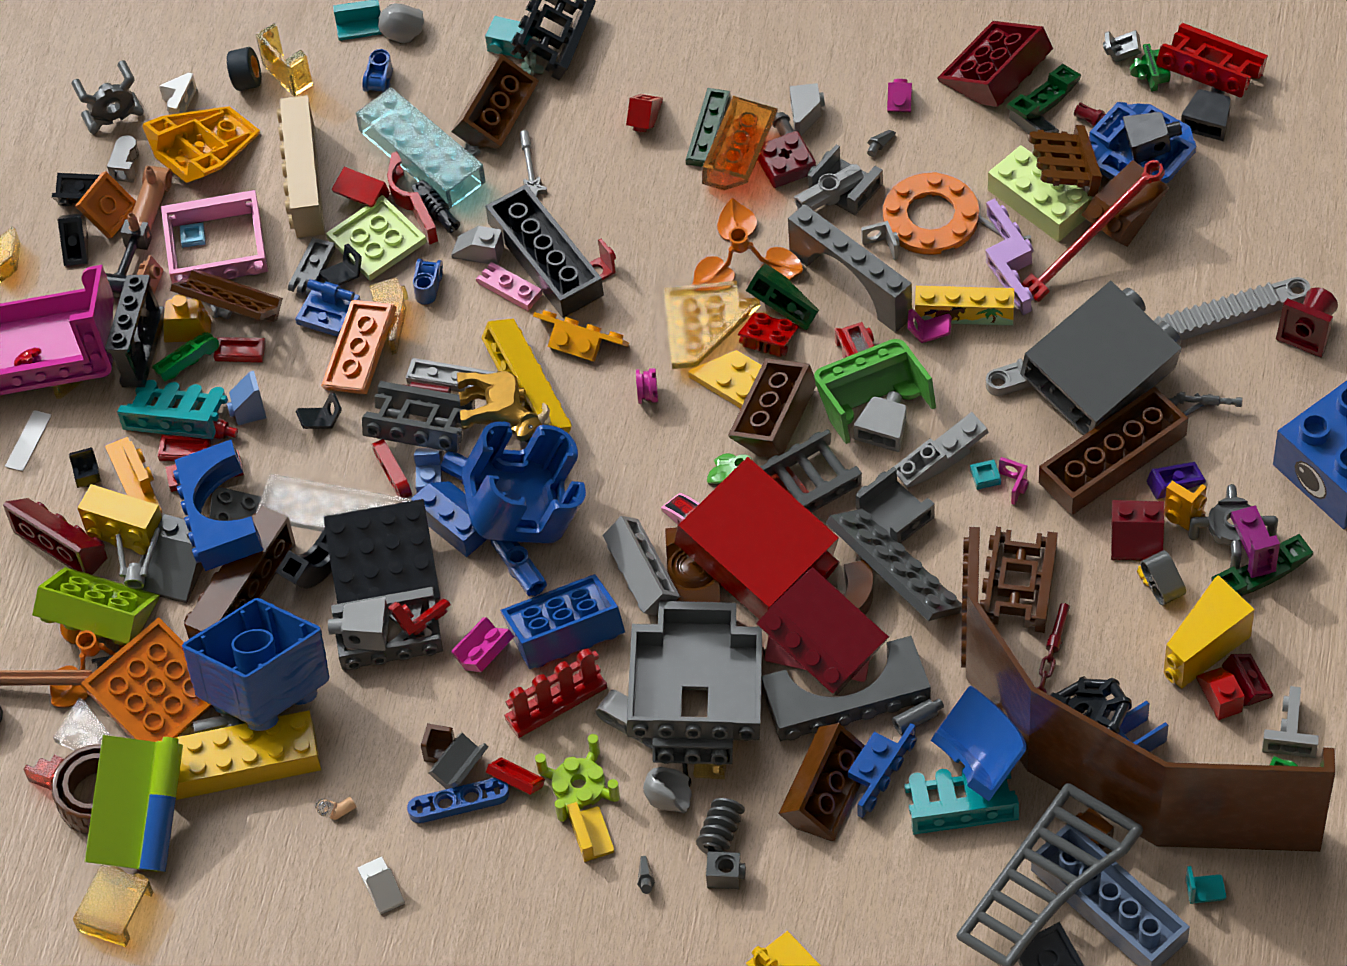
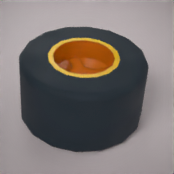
M245 47L229 51L227 54V70L233 87L237 91L259 87L262 75L259 60L254 49Z

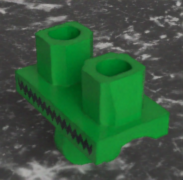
M1150 43L1143 44L1145 54L1141 59H1134V63L1130 66L1129 70L1133 77H1139L1140 80L1147 78L1151 92L1158 91V84L1170 82L1171 72L1162 67L1157 68L1156 61L1159 49L1152 50Z

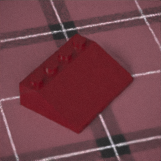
M992 21L937 79L940 83L981 105L998 107L1032 73L1037 65L1046 59V56L1053 50V47L1043 26Z
M813 567L782 595L756 623L834 695H838L889 638L883 630Z

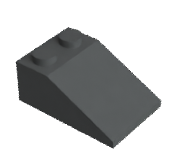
M164 514L157 527L160 529V533L148 567L147 577H145L144 587L140 589L160 595L159 597L187 604L204 567L201 562L196 563L192 549L196 547H193L190 542L189 530L185 519Z

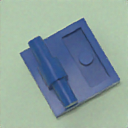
M310 279L307 283V288L311 289V292L295 318L296 324L338 337L351 300H360V295L341 289L340 285L327 281L322 283Z

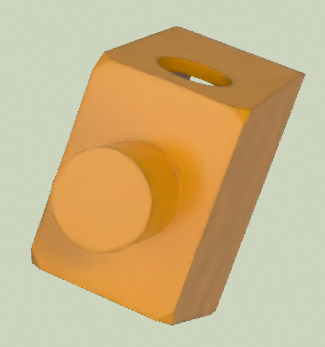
M181 294L165 301L164 342H188L204 332L211 333L212 320L201 301L186 299Z

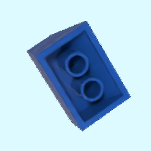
M450 481L428 483L411 498V501L424 499L428 526L465 557H468L487 540L476 531L471 523L466 494Z

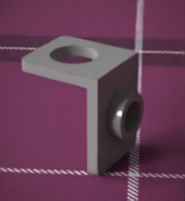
M888 221L861 228L863 245L886 239L893 259H898L899 238L896 232H892ZM871 231H880L876 236H867Z

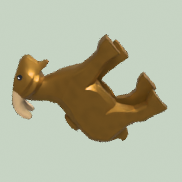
M497 371L491 374H479L476 372L457 373L458 389L465 388V391L459 392L460 406H464L475 399L486 400L487 403L474 410H460L462 429L470 428L474 424L488 425L493 422H509L511 426H515L511 428L512 434L517 436L518 441L523 442L532 437L538 426L550 425V410L545 403L542 404V413L538 415L527 411L520 405V403L525 402L524 388L518 387V380L514 374L507 371Z

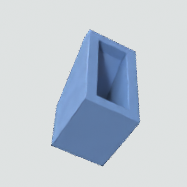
M250 371L229 392L231 402L227 403L230 417H236L238 425L266 418L255 372Z

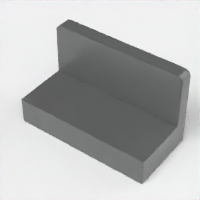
M459 733L428 774L445 789L454 788L461 784L489 746L485 743L477 746L465 734Z

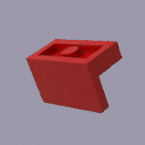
M345 166L332 187L333 193L369 207H373L380 196L383 195L387 199L390 194L384 181Z

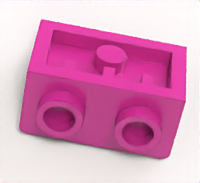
M483 617L452 650V654L466 671L482 672L515 636L509 629L495 628L487 617Z

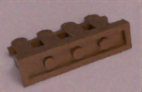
M1075 125L1073 134H1068V132L1064 131L1061 133L1044 132V130L1029 133L1028 141L1034 144L1032 154L1039 157L1036 167L1042 170L1040 176L1042 182L1053 184V186H1059V184L1076 185L1077 188H1083L1084 186L1087 196L1095 197L1099 191L1102 175L1085 125Z

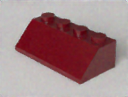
M29 498L6 501L3 504L13 533L67 567L93 575L108 559L105 544L99 538L88 536L78 525L72 526L62 515L50 512L43 503H36Z

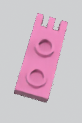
M493 262L487 266L488 269L482 271L483 276L479 275L476 278V282L479 285L527 311L542 296V289Z

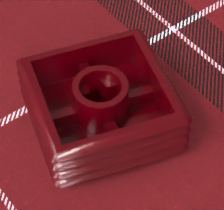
M798 131L787 133L755 146L756 158L773 188H778L807 177L810 169L813 166L816 167V161Z

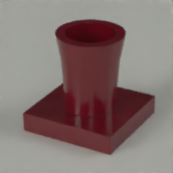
M1315 287L1307 291L1303 304L1287 298L1282 307L1276 340L1322 357L1328 342L1333 320L1332 315L1338 308L1335 296L1324 288Z

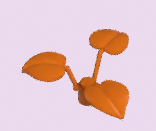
M731 198L721 211L717 223L719 235L724 240L730 241L731 246L728 248L727 261L724 263L721 258L716 256L702 259L695 268L692 287L703 293H718L726 290L735 279L734 271L728 267L731 264L733 253H743L748 249H751L759 261L763 262L761 267L766 263L789 280L799 275L803 267L794 253L782 247H772L767 250L765 258L762 257L753 243L749 241V236L757 227L754 213L734 198Z
M60 624L63 638L70 644H76L81 651L79 654L80 670H85V658L97 655L100 650L105 651L109 655L116 654L103 643H99L92 631L69 630L63 624ZM120 645L119 650L122 649L125 645ZM68 665V666L61 667V668H59L58 670H78V669H77L76 667H74V666ZM50 685L51 703L56 707L75 706L89 697V694L81 685Z

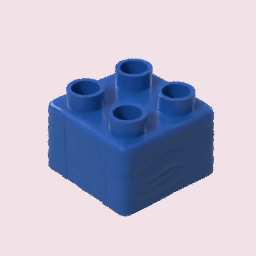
M255 598L182 644L196 697L214 706L215 711L218 713L230 714L245 721L248 727L255 731H263L275 726L279 720L278 714L289 707L313 701L317 697V689L326 684L330 678L321 628L261 598Z

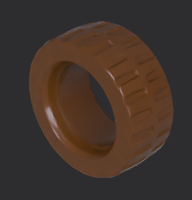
M101 745L85 746L69 754L59 764L51 784L54 803L63 821L70 828L87 835L89 833L93 804L82 803L76 800L73 794L75 788L83 779L97 773Z

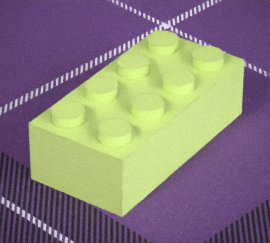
M1020 145L988 172V191L1054 240L1060 242L1086 219L1082 216V213L1092 201V196H1087V193L1081 188H1077L1076 185L1059 184V186H1053V184L1042 182L1040 180L1042 170L1036 167L1038 157Z

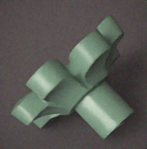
M534 52L528 53L524 58L525 61L521 64V68L532 76L534 73L541 75L544 71V66L536 64L537 55Z

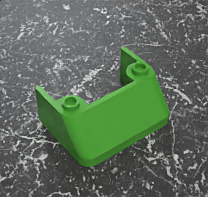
M900 339L886 341L817 369L814 374L815 384L830 423L845 444L850 443L848 424L854 420L852 408L869 402L873 397H882L891 391H895L902 396V399L907 400L922 396L931 409L936 408L932 377L907 344Z

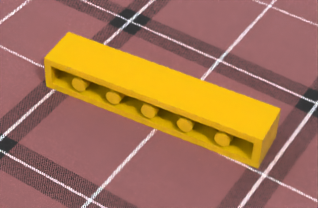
M514 318L488 321L481 339L498 371H507L514 374L518 380V387L524 388L525 402L520 403V405L527 411L538 415L542 413V404L545 403L550 410V426L561 428L569 434L572 427L571 421L564 413L560 401L556 398L550 382L547 381L543 374L541 365L536 361L531 347L528 346L522 330L518 327Z

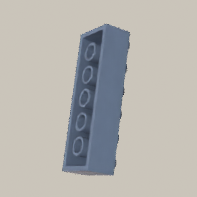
M1068 824L1056 833V835L1098 860L1107 855L1085 834ZM1048 842L1036 851V853L1076 877L1089 868V866ZM1031 862V871L1057 894L1068 885ZM1117 862L1104 869L1066 901L1138 966H1162L1188 942L1190 926Z

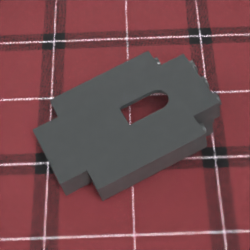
M659 601L658 624H632L627 737L653 738V763L733 765V740H760L762 629L760 627L736 626L737 603ZM682 690H708L707 717H681Z

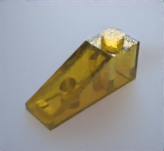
M396 277L369 286L373 302L394 304L397 307L386 338L392 355L397 354L406 315L405 300L409 299L405 286H400Z

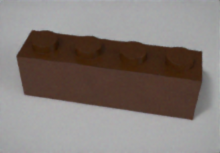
M501 54L487 70L451 132L469 145L499 149L539 80Z
M765 358L728 434L729 438L759 457L772 458L773 456L784 454L816 387L814 373L810 364Z
M840 723L819 727L778 814L800 831L829 841H835L861 785L848 777V771L865 745Z

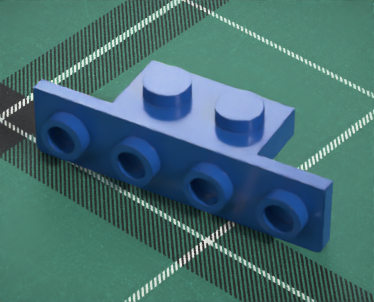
M910 723L898 743L874 732L849 769L848 777L868 787L857 804V814L860 818H863L867 811L871 812L877 803L876 797L880 791L884 792L887 789L891 780L890 776L893 771L897 772L902 766L903 756L906 751H911L917 741L915 725Z

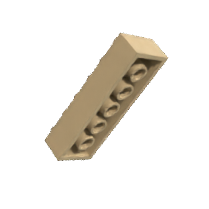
M308 95L280 99L281 109H277L278 122L282 123L278 127L280 141H284L280 145L281 158L285 159L282 163V172L285 178V182H283L285 196H288L287 200H285V207L289 217L290 229H295L297 238L325 234L315 125Z

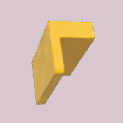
M577 802L568 804L569 820L584 862L614 853V847L600 808L596 806L580 811Z

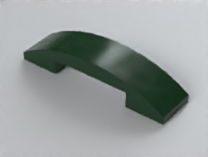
M1061 64L1049 73L1048 80L1027 96L1020 94L1009 102L1006 108L1025 119L1037 118L1056 106L1077 84L1081 74Z
M1297 534L1280 543L1276 572L1251 578L1247 564L1237 570L1233 566L1212 576L1211 580L1213 581L1219 575L1240 596L1266 587L1286 576L1311 558L1314 552L1302 536Z

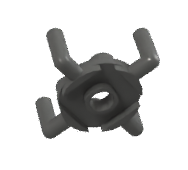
M121 60L117 64L124 77L121 84L111 85V83H104L94 95H89L79 79H74L71 82L79 100L87 104L88 110L83 111L81 117L91 134H96L102 125L114 124L113 120L118 118L123 120L130 114L141 116L144 113L137 96L129 89L134 83L135 78L125 60Z
M1234 484L1227 486L1225 498L1218 501L1214 508H1211L1208 517L1191 518L1189 538L1197 540L1200 527H1208L1216 543L1231 545L1230 568L1234 566L1237 570L1241 565V545L1243 544L1235 526L1227 520L1231 518V512L1251 507V505L1248 504L1247 500L1237 497V488ZM1261 516L1264 525L1267 526L1269 536H1275L1278 518L1276 516Z

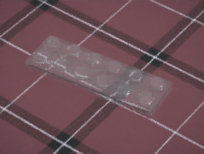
M270 473L256 513L261 506H265L287 515L293 527L322 532L325 528L323 516L408 502L411 499Z

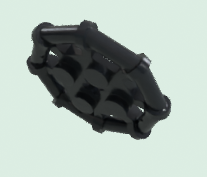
M1082 676L1070 686L1057 693L1052 692L1050 694L1055 699L1080 713H1084L1085 716L1117 734L1120 733L1119 728L1127 711L1132 708V700L1126 697L1119 681L1115 678H1109L1108 680L1087 679L1085 676ZM1110 694L1114 696L1113 699H1106V697ZM1111 711H1115L1113 718L1110 721L1108 717Z

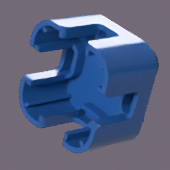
M493 422L488 424L483 429L462 469V478L472 525L482 537L489 540L553 543L558 541L564 535L586 496L584 482L572 481L565 492V480L578 459L575 441L561 428L540 425L536 428L525 449L520 451L504 450L512 437L511 424L509 422Z

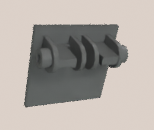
M217 487L212 492L209 519L233 521L250 517L259 511L261 496Z

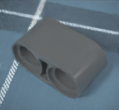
M1163 550L1140 562L1142 572L1159 604L1165 605L1186 594L1184 582L1167 551Z

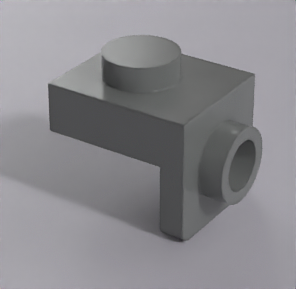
M1136 30L1116 38L1113 37L1110 31L1105 32L1106 42H1103L1105 53L1111 55L1116 63L1142 53L1140 35Z

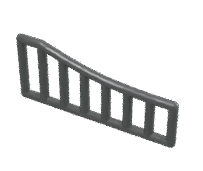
M1065 784L957 932V939L1000 966H1014L1043 926L1071 896L1104 869L1129 852L1143 832V827L1072 784ZM1071 796L1129 830V832L1120 843L1062 809V806ZM1056 817L1109 848L1112 852L1098 860L1049 831L1047 827ZM1039 838H1042L1089 866V868L1076 877L1031 849ZM1027 859L1068 885L1056 895L1016 870L1023 860ZM1011 880L1049 904L1040 914H1037L1001 891L1007 882ZM994 901L1032 923L1023 935L986 913ZM978 922L1015 944L1007 957L970 934Z

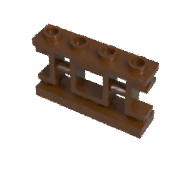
M996 526L995 535H990L988 550H992V557L987 556L985 572H989V577L983 578L982 593H985L986 597L985 600H980V605L989 619L993 621V624H999L1000 614L1025 617L1024 628L1035 626V632L1045 633L1058 532L1048 531L1047 537L1042 536V533H1037L1036 544L1011 541L1012 530L1007 529L1006 532H1001V527ZM1004 543V553L1016 554V559L1002 557L1001 567H998L1000 544ZM1041 547L1045 548L1042 572L1038 571V561L1026 560L1027 555L1040 557ZM1006 571L1031 573L1030 586L1005 584ZM994 586H998V596L1010 597L1009 602L996 601L995 609L991 610ZM1036 590L1039 591L1036 615H1031L1032 605L1020 604V598L1034 600Z

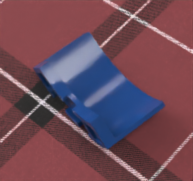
M969 686L931 739V742L941 748L956 763L961 761L964 764L965 768L962 771L966 776L967 786L988 801H990L1026 751L1025 740L1014 723L1000 708L973 686Z

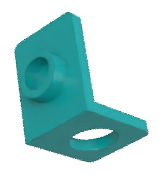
M1187 866L1185 881L1190 904L1226 900V891L1221 874L1194 877L1192 866Z

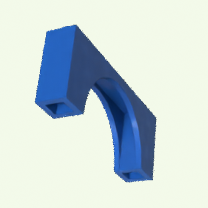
M232 440L175 459L177 470L173 471L179 485L177 490L180 498L184 500L181 501V506L186 516L184 519L189 530L190 542L193 547H196L192 549L196 563L201 562L205 571L263 551L260 534L252 516L240 520L218 521L209 519L201 514L205 501L218 486L228 479L243 473L240 458Z

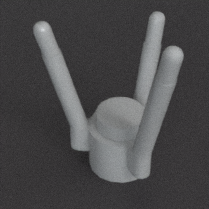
M156 528L147 555H141L139 563H130L129 567H126L121 535H116L120 562L119 576L124 577V585L132 589L144 587L145 577H147L148 567L160 533L159 528Z

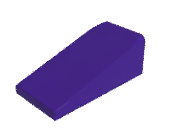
M1196 462L1152 469L1146 480L1156 499L1166 497V487L1172 480L1186 489L1206 482Z

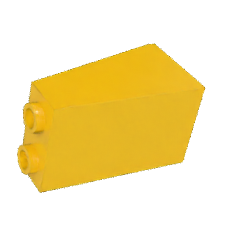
M1219 575L1214 578L1166 644L1164 675L1171 683L1177 684L1181 689L1196 679L1197 675L1204 673L1251 637L1255 609Z

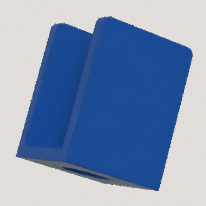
M1148 701L1141 703L1126 713L1119 728L1120 736L1129 740L1125 734L1148 720L1150 706ZM1165 722L1133 743L1151 752L1167 741L1169 725Z

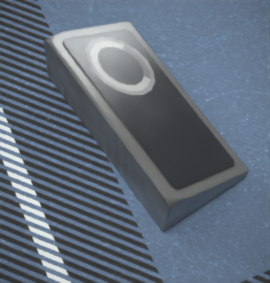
M1010 110L1009 118L1028 134L1038 130L1059 133V130L1043 116L1025 119Z

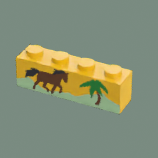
M916 285L915 311L924 321L950 314L951 324L1013 325L1014 288Z

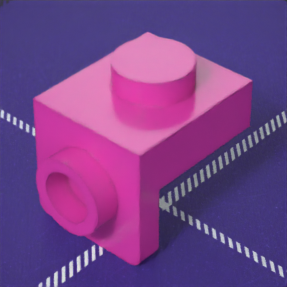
M894 79V82H888L887 112H911L912 83H908L907 79Z

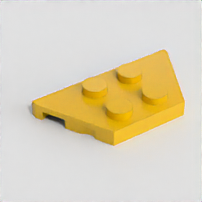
M735 350L690 369L688 374L692 380L741 409L762 365Z

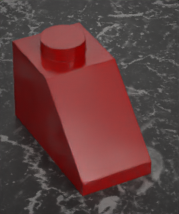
M645 94L630 97L626 126H632V130L637 132H646L647 129L653 128L663 102V97Z
M1220 667L1196 676L1218 721L1243 711L1245 696L1233 674Z

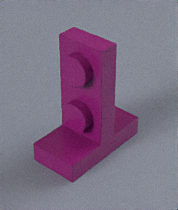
M1256 505L1231 512L1232 522L1249 557L1248 572L1251 578L1276 572L1280 543L1276 535L1269 536Z

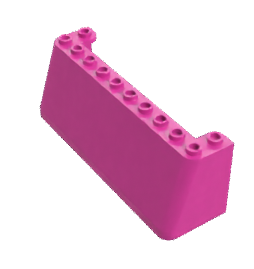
M103 265L88 267L83 271L81 280L84 289L0 303V395L101 378L110 374L113 357L111 353L106 352L105 346L113 323L114 295ZM34 347L41 349L42 353L33 357L34 363L14 365L15 358L22 352Z

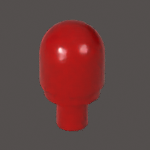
M222 419L213 421L216 430L214 438L225 439L226 436L236 438L237 428L229 427V423Z

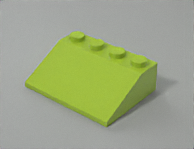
M64 567L38 586L32 615L39 617L41 621L46 623L56 622L63 624L69 630H89L97 638L106 637L112 639L116 644L126 645L140 633L157 604L160 595L141 589L128 588L121 583Z

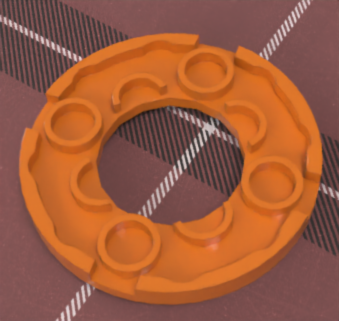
M932 172L908 177L890 190L883 204V222L888 221L892 232L897 233L899 246L919 254L934 255L941 254V251L953 247L957 249L973 236L978 226L979 205L975 194L965 183L946 174ZM927 195H932L933 197L937 195L947 199L953 205L955 213L953 219L947 225L930 230L920 228L912 223L908 218V207L915 199H922Z

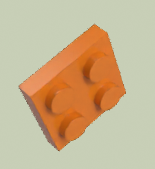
M105 171L99 175L75 207L110 239L121 228L125 219H128V214L132 213L136 200Z

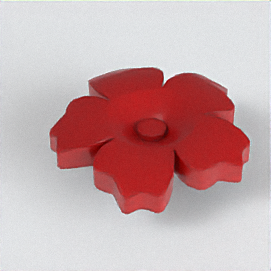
M34 347L22 352L15 358L14 365L34 363L33 357L41 354V349Z

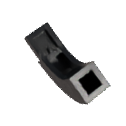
M325 528L314 545L304 554L296 555L288 551L276 573L304 589L316 586L332 573Z

